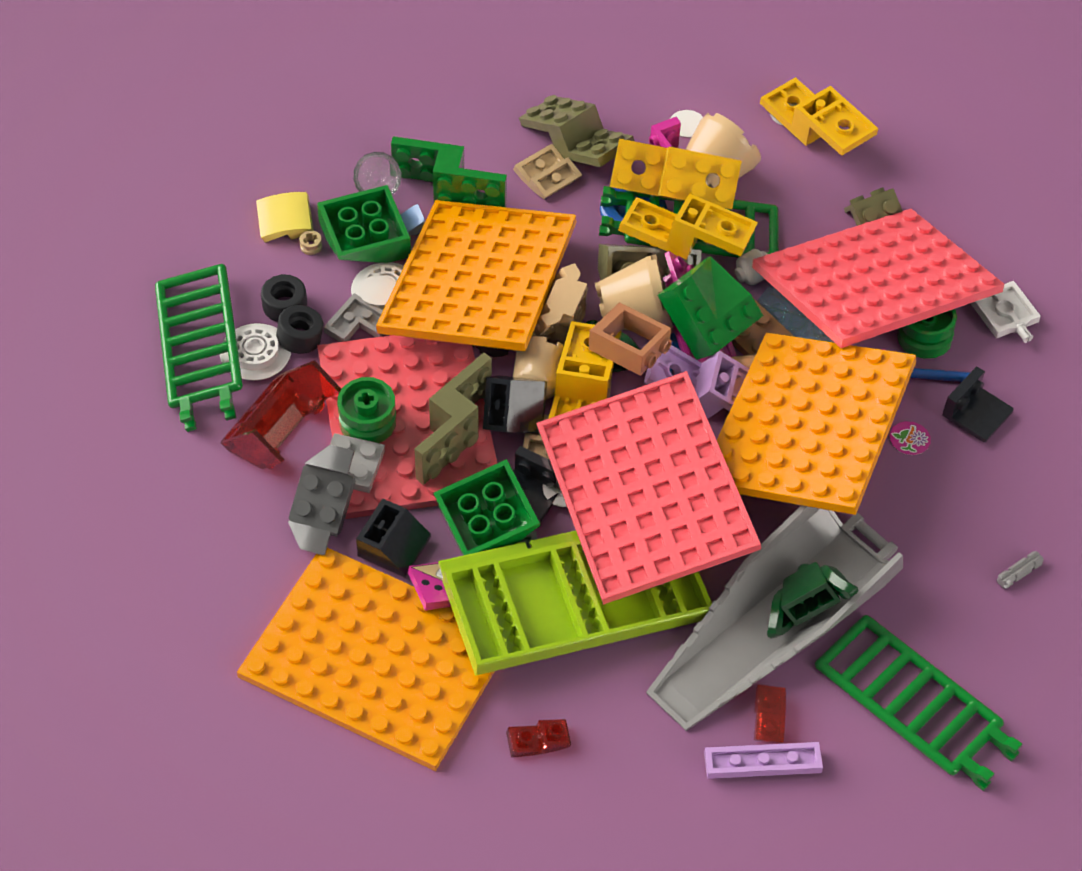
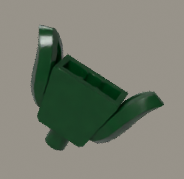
M817 562L801 564L797 572L783 580L782 589L777 591L773 597L767 636L772 639L785 634L794 625L798 626L841 602L840 597L842 599L851 598L858 593V587L848 582L846 577L833 566L823 565L820 567Z

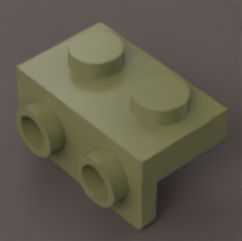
M883 187L870 192L871 197L864 199L863 195L851 199V205L844 208L845 213L851 211L857 226L903 211L894 188L885 191Z

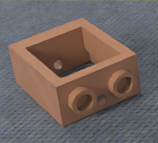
M619 302L590 330L589 350L641 376L648 368L654 366L656 360L662 354H666L672 344V340H670L671 328ZM623 328H626L650 341L639 350L615 338V336Z

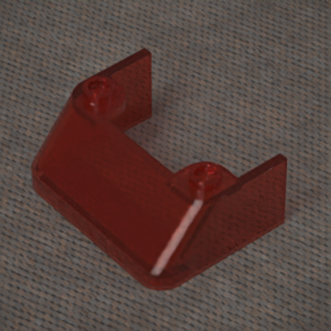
M315 360L283 372L269 384L221 440V444L229 452L256 467L271 469L285 460L280 455L281 451L278 448L302 419L311 413L316 415L326 406L325 400L338 395L341 388Z

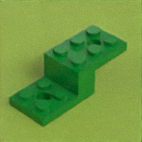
M392 137V176L433 182L434 202L435 200L506 207L507 175L464 169V146Z

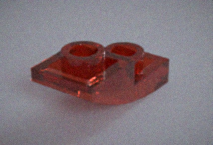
M757 684L754 713H756L754 740L782 744L784 743L786 688Z
M566 719L539 720L536 726L508 727L506 731L511 758L540 755L571 746Z

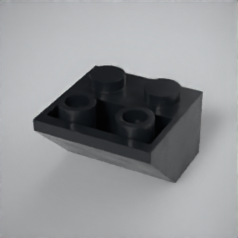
M501 375L487 377L483 429L510 433H539L536 423L544 421L547 381Z
M382 498L356 538L357 556L406 577L409 566L414 565L431 538V533L406 508Z

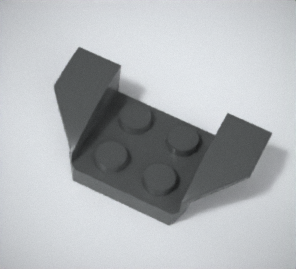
M329 445L304 463L306 465L302 469L288 518L290 520L288 523L300 549L325 556L330 535L337 537L341 533L356 482L354 474L349 472L354 450Z

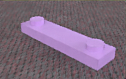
M819 742L706 747L704 750L707 779L822 773L823 770Z

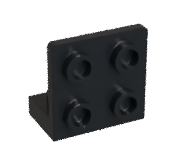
M976 366L947 397L942 416L982 442H987L1013 413L1014 408L983 389L984 383L982 380L985 371Z
M520 446L515 452V468L513 472L539 523H541L559 494L558 492L547 500L543 493V484L561 489L550 460Z

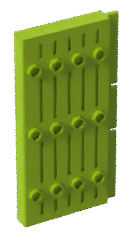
M576 530L530 540L531 548L529 549L525 542L438 561L443 575L442 582L475 676L700 622L712 605L699 571L603 605Z

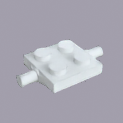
M1014 281L1004 284L1003 292L970 303L996 339L1015 332L1019 334L1024 343L1033 339V335H1031L1026 327L1038 323L1041 316Z

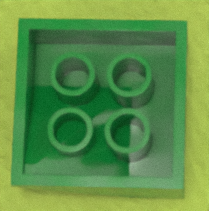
M388 185L317 203L319 224L326 241L339 260L390 263L409 257L411 253L410 236Z
M711 256L704 259L657 295L696 360L714 355L764 316L752 295Z
M507 459L433 493L462 556L517 544L540 526Z

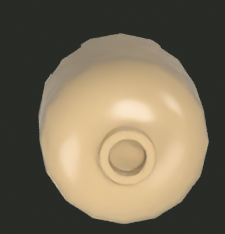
M532 336L526 351H516L513 377L547 381L546 400L555 396L556 372L564 345L557 342L556 346L546 342L547 337Z

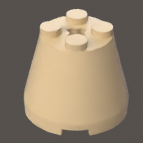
M707 113L700 120L685 149L741 160L739 178L754 169L761 161V155L757 146L749 145L748 140L742 135L744 131L731 120L718 113L714 116ZM710 173L707 175L705 182L707 186L715 188L719 184V178L716 174Z
M656 254L647 256L595 283L597 295L600 297L601 303L599 307L602 318L620 302L671 329L673 328V321L657 296L665 289Z

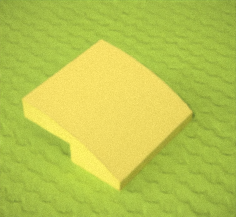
M307 192L277 194L256 201L260 235L265 243L284 235H288L292 240L300 237L303 232L313 231L309 195Z

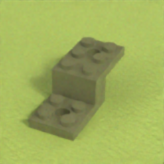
M556 95L546 97L543 103L527 109L526 113L519 117L521 126L549 132L554 147L564 159L569 157L572 161L597 167L603 166L616 157L619 139L635 141L632 135L604 129L595 104L557 97Z
M486 353L481 354L429 398L430 430L433 433L414 449L416 480L423 485L430 479L436 478L448 463L456 461L463 450L473 446L478 440V406L475 403L481 398H485L487 377L492 376V358Z

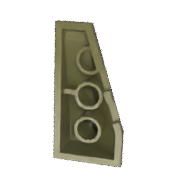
M599 244L597 269L600 281L647 256L655 254L657 255L662 272L661 277L664 278L671 274L665 257L667 251L652 246ZM692 249L687 260L682 259L687 264H692L695 267L701 262L702 250Z

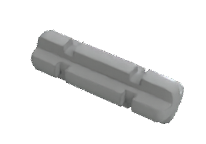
M1037 551L1031 552L1027 555V558H1022L1009 567V571L1005 570L1000 573L997 578L998 584L1004 589L1009 588L1013 585V582L1019 581L1031 573L1032 569H1037L1044 561L1043 556Z

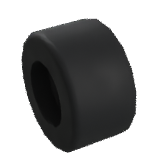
M286 274L273 276L267 280L261 290L262 307L265 315L271 320L278 322L279 315L284 309L295 305L307 306V293L304 283L299 278ZM281 297H291L290 299L285 301L277 300Z
M295 305L284 309L279 315L276 332L279 344L291 353L304 354L315 350L321 342L324 325L323 319L316 310L308 306ZM294 328L304 329L305 331L296 330Z

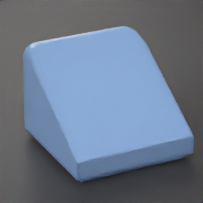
M416 204L401 214L409 236L420 234L425 223L419 205Z

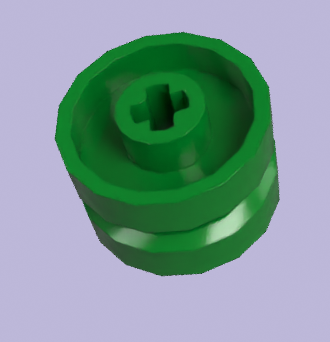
M953 309L898 328L897 338L900 346L907 353L914 354L916 357L923 359L944 355L952 345L957 321L956 310Z
M361 377L351 380L343 386L338 394L337 406L339 426L344 436L380 443L392 435L396 427V403L393 390L388 384L374 377Z

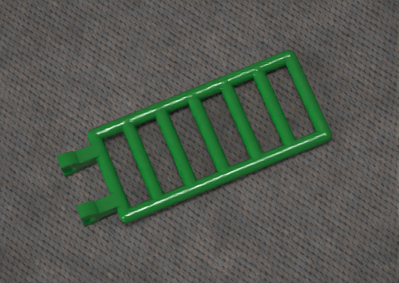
M604 186L600 206H626V215L636 196L650 198V203L659 206L660 199L674 201V213L678 214L685 201L627 190L626 192L616 191L612 187ZM734 199L732 209L744 210L745 217L755 221V212L769 214V252L766 253L771 254L779 251L778 207L772 204ZM602 216L599 236L623 235L625 242L628 244L651 246L649 243L618 231L621 221H615L611 217ZM755 231L742 255L755 249ZM700 239L697 240L693 249L702 250L704 254L740 257L715 245L707 244Z
M218 264L156 282L155 292L168 406L170 408L180 407V421L185 424L187 432L197 429L192 403L220 396V410L224 412L226 421L237 418L232 392L241 390L243 383L226 265ZM218 275L219 284L166 298L165 289ZM218 294L221 296V303L168 317L167 308ZM223 313V323L172 337L170 335V327ZM221 333L226 334L227 342L173 356L172 347ZM228 352L229 362L175 376L174 367ZM231 372L232 382L177 396L178 386Z
M869 615L862 616L814 664L817 670L949 775H956L960 770L972 778L975 785L982 791L991 784L990 779L994 776V773L987 767L980 766L971 758L988 741L999 748L1002 754L1011 762L1019 755L1018 750L1022 747V743L1013 737L1007 736L1000 730L1004 725V720ZM868 628L879 638L840 674L829 663L861 632ZM888 644L900 653L864 691L850 682ZM909 661L912 662L922 672L884 709L872 698ZM931 678L934 679L945 689L906 726L894 715ZM953 696H956L967 706L930 744L927 743L916 733ZM975 713L979 714L989 724L951 762L939 750Z

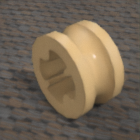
M310 230L300 235V249L303 253L315 255L321 251L322 240L318 232Z

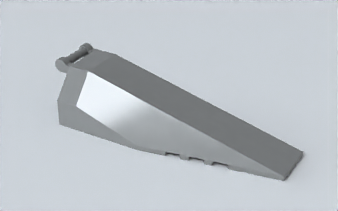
M801 505L761 544V550L753 552L744 560L725 586V590L720 597L712 603L708 613L701 622L697 623L693 633L679 647L674 658L668 662L647 690V695L685 731H688L826 634L881 590L903 569V555L898 552L890 561L887 560L895 554L898 546L880 536L864 522V517L859 513L853 515L843 525L834 511ZM857 529L875 544L880 551L878 553L874 552L852 531ZM817 562L820 567L823 565L833 566L846 577L848 582L858 587V593L851 598L842 599L840 597L841 602L798 626L794 625L785 634L772 639L767 636L773 597L777 591L782 589L783 580L797 572L801 564Z

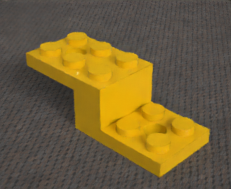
M795 77L760 99V104L805 146L821 137L842 156L876 136L878 132V127L832 86L814 94ZM788 103L798 104V105H796V106H790ZM839 126L848 127L849 129L844 130L839 128Z
M619 139L610 187L678 201H685L690 193L725 209L732 210L742 161L670 146L665 148ZM637 160L645 164V171L640 175L633 173L631 169L632 163ZM710 173L716 174L719 178V184L715 188L707 186L705 182L707 175Z
M689 193L678 214L636 197L621 221L618 231L649 243L651 246L658 247L667 252L670 251L674 255L687 260L698 239L722 248L729 253L742 256L758 222Z
M571 321L556 372L555 397L549 418L610 397L614 362L589 350L590 330L595 326L593 324ZM622 330L615 336V338L619 340L621 339Z

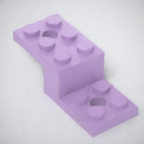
M671 345L668 352L662 354L652 368L647 369L644 383L648 385L673 376L669 368L674 370V375L687 371L708 419L723 408L728 411L731 410L749 368L721 351H718L701 363Z

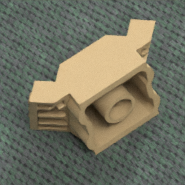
M575 263L561 268L555 276L532 336L547 337L546 342L557 344V342H560L564 345L571 321L583 322L587 307L586 296L588 287L587 283L578 281L581 272Z

